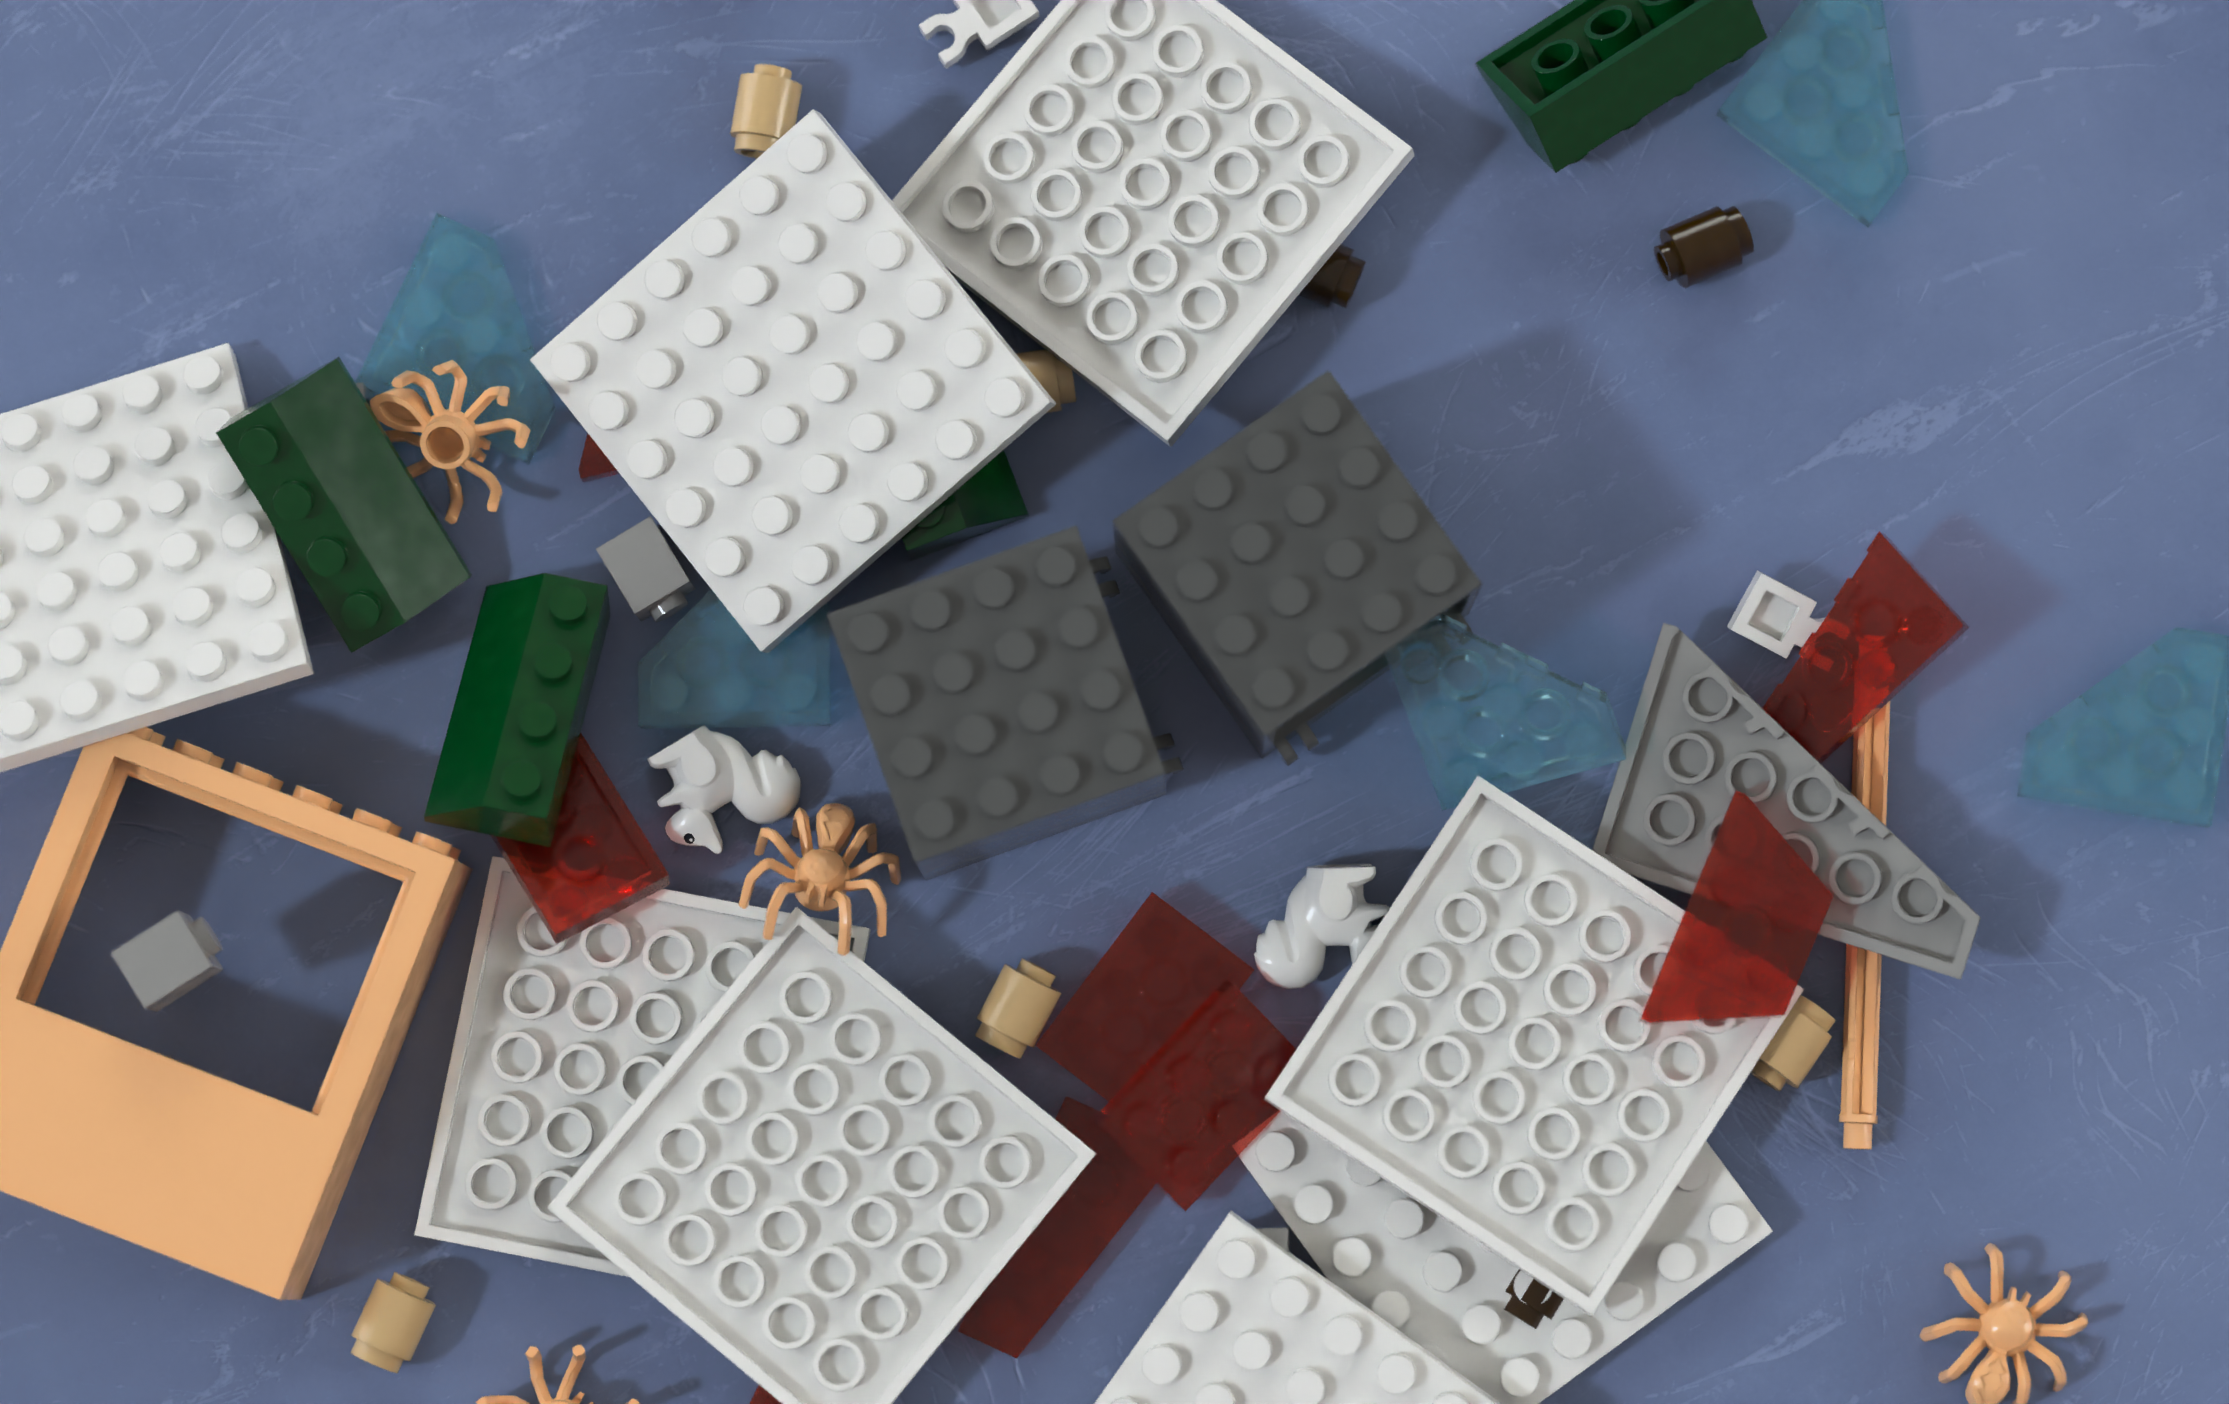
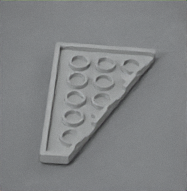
M1663 623L1592 850L1629 875L1961 980L1981 917L1686 634L1676 626Z

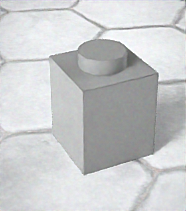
M651 516L596 548L634 614L641 622L650 616L653 617L655 622L663 621L687 606L688 601L685 595L694 591L695 587Z
M178 910L111 952L112 957L144 1009L156 1012L224 970L215 954L223 950L222 945L207 921L203 917L193 921L189 914Z

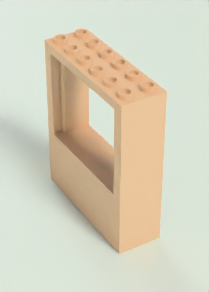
M148 727L83 746L0 950V1191L278 1300H301L473 869L457 861L461 850L452 847L453 845L418 831H416L412 842L399 838L402 827L393 824V822L358 808H356L353 818L349 819L339 815L343 805L333 801L332 798L296 785L292 796L280 792L283 781L239 762H236L232 773L221 769L225 759L179 739L176 740L172 750L165 748L162 745L166 736L154 732L153 729ZM128 776L403 882L311 1112L35 1005Z

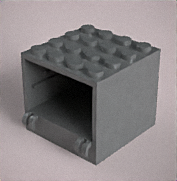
M1329 370L1113 520L1116 554L1261 759L1277 749L1287 766L1295 762L1299 758L1288 740L1298 734L1303 746L1308 751L1319 745L1318 739L1309 727L1312 723L1429 641L1433 642L1436 647L1435 651L1440 657L1446 656L1453 651L1449 641L1443 634L1449 627L1453 626L1457 632L1456 637L1462 643L1474 636L1464 617L1470 613L1482 583Z
M1077 526L827 614L914 862L926 881L1165 796L1166 775L1170 773L1177 774L1184 770L1180 757L1161 762L1158 750H1168L1174 747L1173 737L1171 733L1152 737L1103 601V597L1109 596L1113 598L1117 596L1120 590L1115 580L1097 584L1094 574L1098 572L1101 574L1107 573L1112 569L1106 556L1092 560L1088 559Z

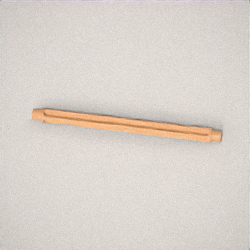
M1861 636L1860 659L1855 662L1854 671L1856 672L1851 793L1886 826L1891 672L1893 671V663L1888 662V637ZM1846 944L1841 1112L1839 1114V1122L1844 1123V1149L1872 1150L1873 1124L1878 1123L1877 1087L1882 955L1850 944Z

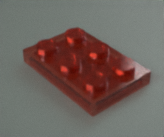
M581 732L551 847L490 835L556 944L670 885L667 870Z
M1152 892L1035 1046L1139 1124L1255 969Z
M1225 980L1092 1120L1179 1208L1186 1211L1280 1112L1279 1109L1265 1101L1264 1098L1296 1051V1048L1233 983Z

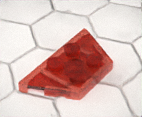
M1736 790L1731 797L1640 1015L1639 1022L1646 1025H1654L1663 1022L1725 1021L1726 1019L1780 1018L1786 1013L1833 899V894L1745 793Z

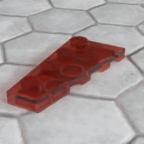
M1880 531L1866 550L1869 553L1853 577H1848L1834 599L1836 603L1816 633H1811L1799 651L1800 657L1783 683L1776 686L1763 706V709L1820 764L1970 628L1888 536Z
M1066 1096L1055 1120L1093 1150L1096 1155L969 1309L958 1332L1014 1358H1018L1183 1149Z

